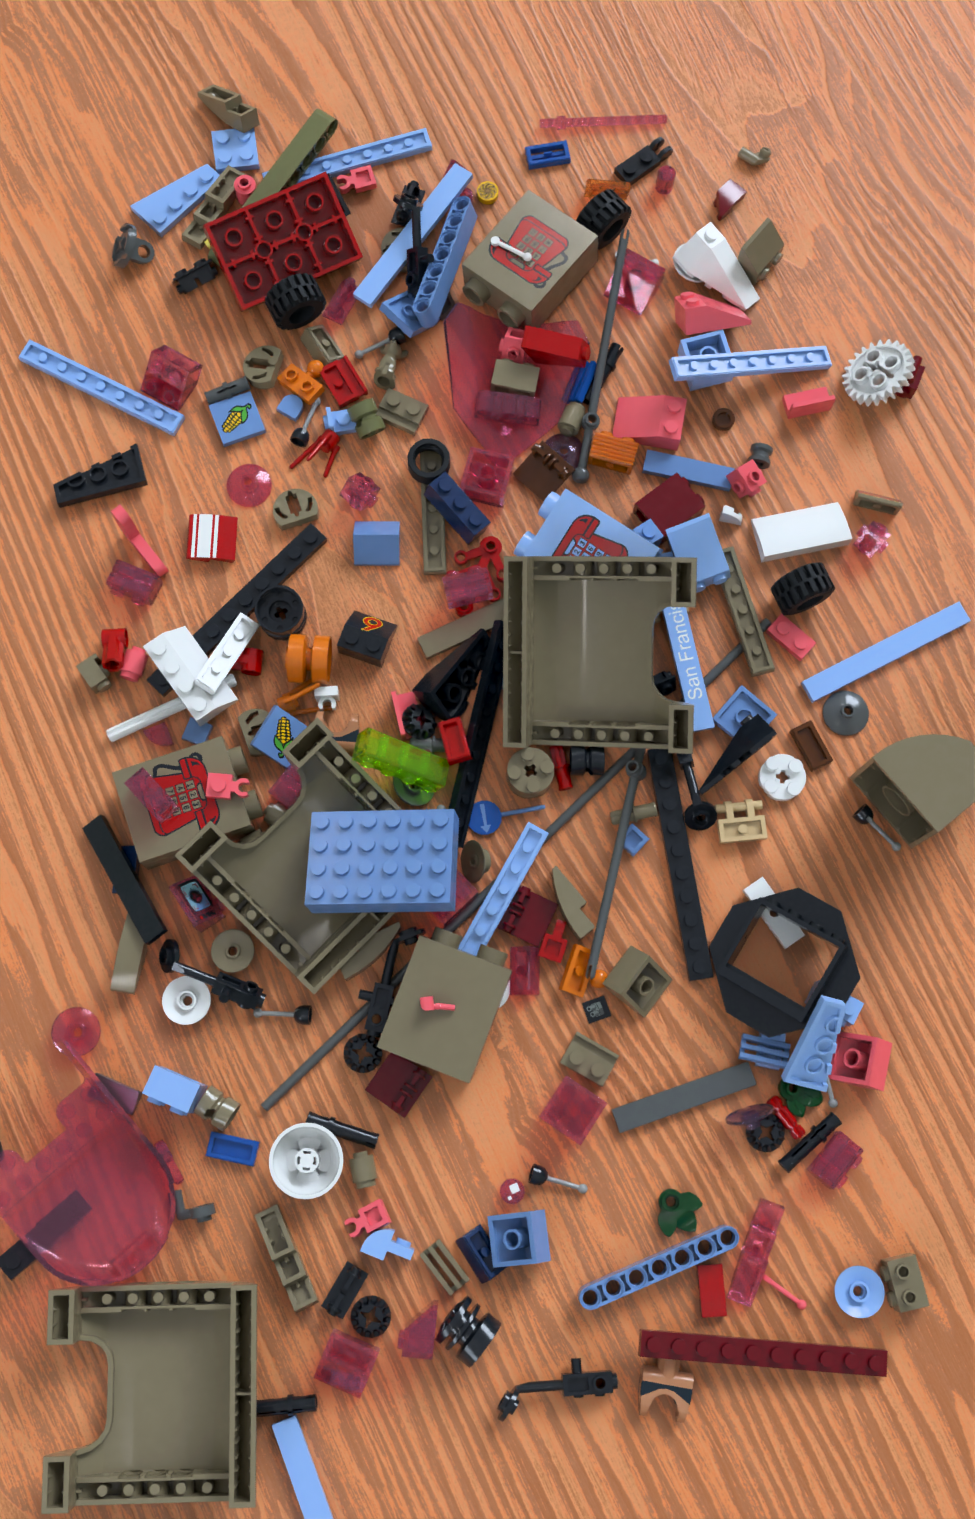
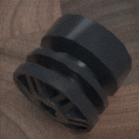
M274 585L261 592L255 602L254 612L257 621L269 637L275 640L287 641L290 634H300L303 631L307 622V613L301 597L294 589L285 585ZM280 612H283L285 614V619L282 620V618L279 616Z
M467 1295L451 1309L443 1320L435 1340L441 1344L449 1335L451 1338L445 1348L450 1350L456 1343L460 1344L461 1346L456 1357L470 1368L490 1344L499 1330L501 1322L489 1312L480 1320L476 1318L480 1305L477 1303L469 1312L467 1309L472 1299Z

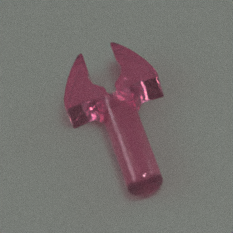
M162 1139L155 1143L154 1147L163 1160L174 1183L177 1185L181 1184L184 1178L170 1150Z

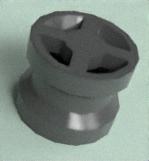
M764 443L752 444L750 448L752 455L748 458V461L753 459L759 469L769 468L771 463L769 456L772 455L773 448Z

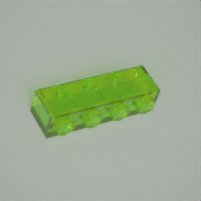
M369 727L357 735L352 760L359 762L362 767L374 768L381 771V774L385 776H394L401 779L405 784H414L429 793L436 792L445 787L449 771L447 759Z

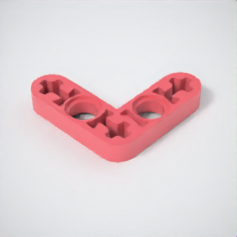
M118 505L111 510L121 531L159 578L168 573L169 571L140 535L125 509Z

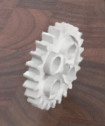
M890 339L885 344L879 340L876 346L871 342L869 349L862 347L861 354L854 353L855 360H848L851 366L844 367L846 374L842 375L844 379L842 384L848 396L853 401L857 400L859 405L865 402L869 406L873 401L878 406L880 400H883L886 404L888 397L895 399L896 392L903 393L902 386L910 385L907 379L914 377L912 372L915 371L913 365L915 360L905 344L900 345L897 340L893 344Z

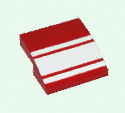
M190 514L186 559L203 562L216 560L233 563L236 553L238 517Z

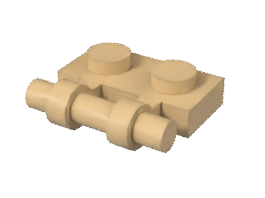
M744 799V802L737 803L724 801L723 804L714 806L717 814L724 813L726 818L717 820L720 844L766 840L768 838L765 815L755 816L754 811L763 809L762 800ZM745 811L746 817L734 818V812Z

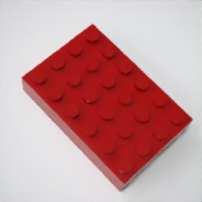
M326 171L203 225V230L241 312L264 303L267 292L275 284L288 276L307 273L308 275L311 274L316 280L359 261L363 257Z

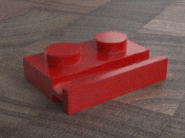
M347 355L343 356L340 360L327 364L320 372L322 380L340 409L355 402L359 397L368 395L367 388Z

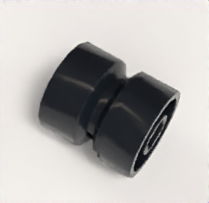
M570 746V775H584L585 772H589L590 775H604V747H589L586 749L585 746Z

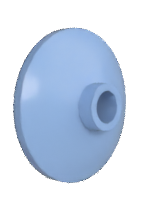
M852 1266L845 1269L838 1276L835 1282L834 1294L839 1307L846 1314L855 1318H867L874 1315L881 1308L884 1302L885 1290L881 1278L873 1270L864 1266ZM856 1286L861 1288V1293L858 1296H855L853 1293Z

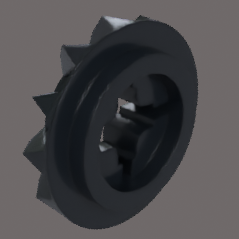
M412 704L405 709L402 715L404 729L415 739L425 740L430 738L435 733V728L438 725L435 722L436 715H433L430 712V708L424 707L423 704ZM419 716L425 722L423 725H420V721L416 720Z
M357 1034L350 1038L344 1047V1060L348 1067L358 1073H367L374 1070L382 1059V1049L377 1047L379 1041L375 1037L366 1034ZM365 1043H367L366 1051L373 1055V1057H364L361 1060V1064H359V1055L353 1052V1049L361 1050Z
M758 1113L751 1117L747 1123V1140L758 1151H774L780 1147L785 1139V1128L781 1120L772 1113ZM758 1124L765 1128L773 1125L772 1130L769 1132L773 1140L768 1137L758 1140L762 1133L761 1127Z
M365 1296L359 1299L352 1308L351 1322L354 1330L361 1336L374 1338L382 1335L390 1324V1308L378 1296ZM375 1306V1317L381 1322L372 1321L366 1327L367 1318L360 1312L370 1313Z

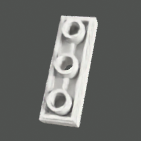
M763 877L743 890L749 901L775 894ZM767 908L763 911L761 918L784 949L805 936L799 926L776 914V917H772L770 910Z

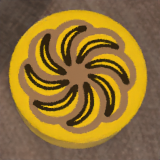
M490 181L482 182L477 188L478 200L486 205L496 202L498 199L497 185Z

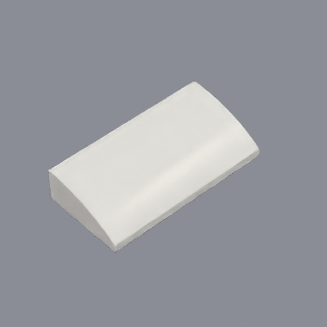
M838 502L751 519L761 562L846 546L852 540L848 523Z

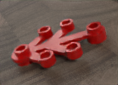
M485 537L480 542L479 547L467 552L459 550L454 555V561L459 566L465 565L468 560L482 556L478 564L457 572L450 570L445 575L446 583L451 586L473 576L464 597L455 604V612L459 617L473 612L472 600L481 580L485 585L487 598L490 602L494 603L501 598V591L495 587L487 568L491 560L497 571L496 579L504 583V578L499 576V573L504 572V565L499 556L502 551V544L496 537ZM493 544L495 548L490 550L486 546ZM459 555H463L465 559L463 561H459L457 557ZM450 575H455L456 580L450 581L448 577ZM496 592L498 597L492 598L490 593ZM463 603L469 606L465 610L460 608V605Z

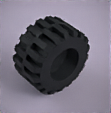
M607 189L596 195L586 204L576 221L598 235V250H600L617 238L621 230L627 225L632 210L612 189Z
M299 273L288 276L275 284L267 292L265 304L278 328L292 330L303 327L320 316L325 309L326 299L311 274Z
M821 562L801 566L778 579L771 587V592L783 615H794L806 611L823 602L835 590V586Z

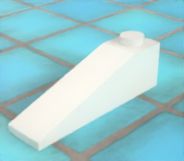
M711 222L696 232L672 257L687 275L692 278L696 276L705 282L704 286L709 289L713 287L722 293L724 299L744 312L760 299L726 238Z

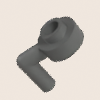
M182 1190L172 1191L178 1220L197 1219V1223L211 1220V1215L216 1213L214 1203L185 1209Z

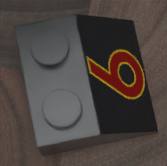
M354 610L345 623L337 643L338 652L382 668L397 625Z

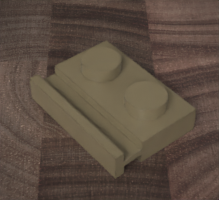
M388 387L376 414L381 416L385 423L415 436L429 408L427 404Z
M576 1032L560 1063L603 1087L619 1055Z

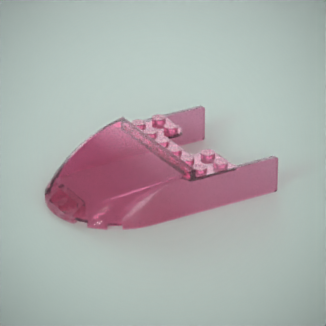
M62 1038L56 1041V1043L83 1075L84 1082L57 1105L56 1116L66 1130L32 1159L25 1163L19 1154L13 1150L0 1152V1219L35 1259L53 1275L64 1281L81 1286H102L120 1282L133 1276L146 1267L160 1252L168 1238L167 1235L175 1218L174 1180L160 1153L66 1038Z

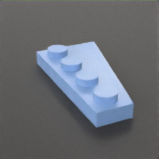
M205 164L130 205V208L162 238L205 199L206 191L220 175L208 164Z
M823 995L820 996L781 1075L784 1082L827 1092L828 1075H831L832 1056L836 1053L837 1034H840L846 1005L842 1000Z

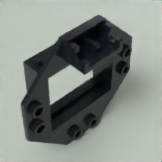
M800 888L733 905L709 946L726 1012L768 1038L804 1029L821 995L842 1000L846 1005L861 979L842 912ZM765 908L838 948L805 1007L733 966L734 961Z

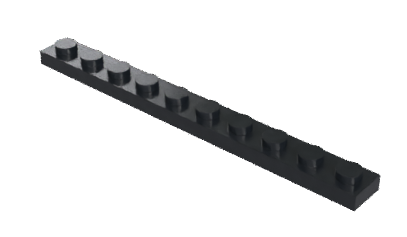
M310 523L193 635L207 656L219 645L240 612L247 617L254 612L255 602L261 592L268 587L282 585L327 542V538ZM159 669L147 679L148 683L163 697L173 689Z
M495 620L466 734L472 759L459 763L448 808L454 809L459 818L458 848L464 847L503 685L502 620Z
M668 749L647 750L688 980L690 982L713 978L672 753H668Z

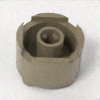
M527 747L517 751L511 757L507 766L506 777L511 791L524 799L544 795L549 790L554 777V764L551 758L544 751L537 748ZM533 770L534 775L527 777L526 772Z

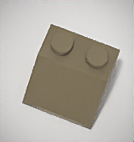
M769 218L762 223L743 245L738 256L739 263L754 286L759 280L763 281L770 272L769 268L772 265L776 266L783 257L781 252L784 243Z
M630 946L602 984L618 999L645 1018L673 979L649 955Z

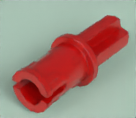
M552 745L549 750L554 764L559 791L572 789L573 785L568 769L570 764H567L564 748L561 745Z

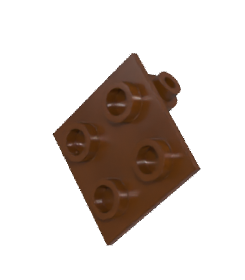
M541 441L539 445L535 443L532 446V453L515 470L513 475L544 502L552 491L556 492L575 471V468L544 441Z

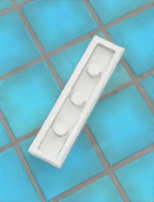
M240 612L193 683L214 695L260 625Z

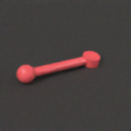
M764 1274L762 1276L763 1280L795 1302L800 1310L806 1308L805 1300H799Z

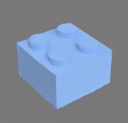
M722 329L680 340L677 353L678 356L731 353ZM733 377L686 381L689 390L694 391L732 381Z
M155 1065L142 1094L147 1095V1101L158 1106L168 1104L171 1106L170 1111L181 1116H187L188 1113H194L198 1102L208 1086L166 1067Z

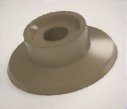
M475 840L468 841L461 853L462 872L469 882L475 883L479 881L484 873L489 871L491 866L489 852L483 849L481 844Z
M236 929L220 933L211 946L213 962L219 969L225 972L234 973L245 969L251 963L254 956V945L251 938L245 932ZM236 947L237 954L231 956L229 953L230 949Z

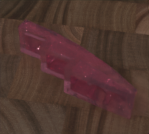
M760 1197L727 1294L728 1299L748 1307L752 1306L768 1265V1257L777 1236L776 1231L785 1210L784 1206Z

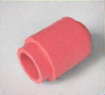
M241 175L234 181L236 197L240 204L244 205L256 189L255 180L249 175Z
M132 646V649H126L123 667L119 669L121 671V678L132 682H138V679L142 678L149 658L145 654L146 651L135 646Z

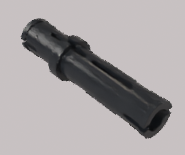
M614 342L611 343L608 349L602 387L611 371L614 372L615 364L624 351L621 345ZM594 377L583 401L587 405L590 403Z
M309 1111L306 1123L321 1125L331 1131L334 1136L375 1149L379 1137L378 1133L335 1120L336 1118L332 1116L328 1118Z
M830 1112L817 1126L813 1125L810 1128L811 1131L785 1156L779 1159L778 1163L787 1173H790L821 1142L825 1143L827 1141L826 1137L841 1125L842 1122L834 1113Z
M290 1394L284 1398L257 1400V1417L281 1414L294 1416L295 1413L316 1412L318 1408L317 1395L294 1396Z

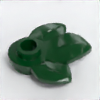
M781 1079L778 1084L780 1095L786 1099L787 1108L795 1116L803 1117L806 1106L815 1107L823 1102L822 1093L819 1090L792 1084L793 1091L790 1092L789 1086L791 1083L784 1082Z
M674 1189L664 1190L658 1199L659 1207L661 1208L658 1215V1224L662 1232L668 1237L674 1233L676 1227L684 1231L695 1232L697 1220L693 1211L703 1205L701 1200L691 1192L679 1193ZM668 1197L674 1198L675 1203L673 1206L667 1205L666 1200Z

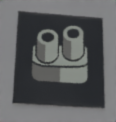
M604 996L582 1003L589 1024L611 1016Z

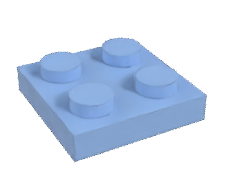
M254 128L245 133L236 129L211 131L215 165L218 174H221L228 165L238 171L260 169Z

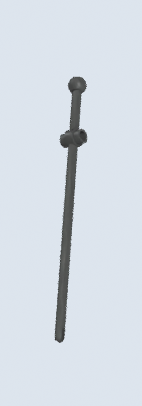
M625 228L621 230L588 413L582 418L581 425L584 429L579 463L572 473L574 482L580 484L586 483L589 479V471L586 468L593 431L600 424L597 408L630 234L627 229L626 238H623Z
M636 748L634 760H630L626 764V773L630 778L585 973L587 979L595 977L638 781L646 777V767L642 764L646 748Z

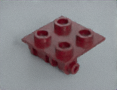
M520 886L497 928L539 947L558 904L531 892V889L525 886Z
M390 1053L365 1091L405 1118L432 1079V1076L406 1058Z

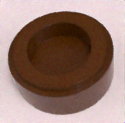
M727 408L718 409L712 417L713 426L720 431L731 429L735 422L733 412Z

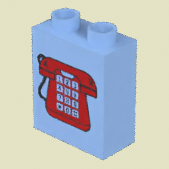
M565 488L561 496L553 491L547 496L538 512V515L544 518L545 522L537 535L527 531L518 542L513 554L516 556L660 557L663 550Z

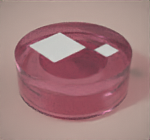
M510 1178L502 1183L500 1195L506 1203L516 1204L524 1197L525 1189L519 1180Z

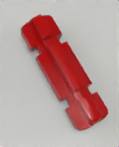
M777 1095L772 1096L766 1102L768 1107L775 1111L774 1114L781 1120L783 1126L790 1130L789 1133L795 1140L801 1138L806 1133L804 1128L797 1124L798 1121L789 1109L782 1105L783 1102Z

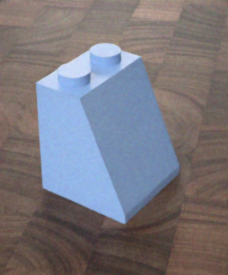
M709 513L665 530L669 547L674 557L697 558L696 593L703 591L706 586L722 584L727 581V578L731 577L729 566Z

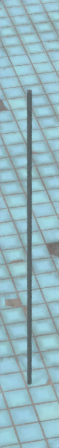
M767 618L760 623L762 632L771 626V622ZM741 643L730 651L703 678L705 688L743 653ZM630 748L545 830L549 835L544 844L623 769L628 761L634 758L636 748ZM496 878L443 929L453 933L484 902ZM409 962L391 978L390 986L396 988L402 982ZM367 1001L283 1082L261 1106L266 1111H269L368 1015L371 1002Z

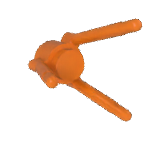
M310 678L290 692L282 694V697L277 698L279 707L293 717L320 711L319 707L296 709L300 707L297 698L320 687V683L307 687L312 683ZM331 705L323 706V711L332 710Z

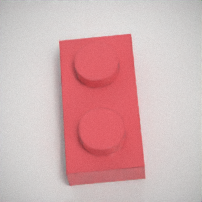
M782 613L766 630L770 637L799 661L816 644L813 639Z

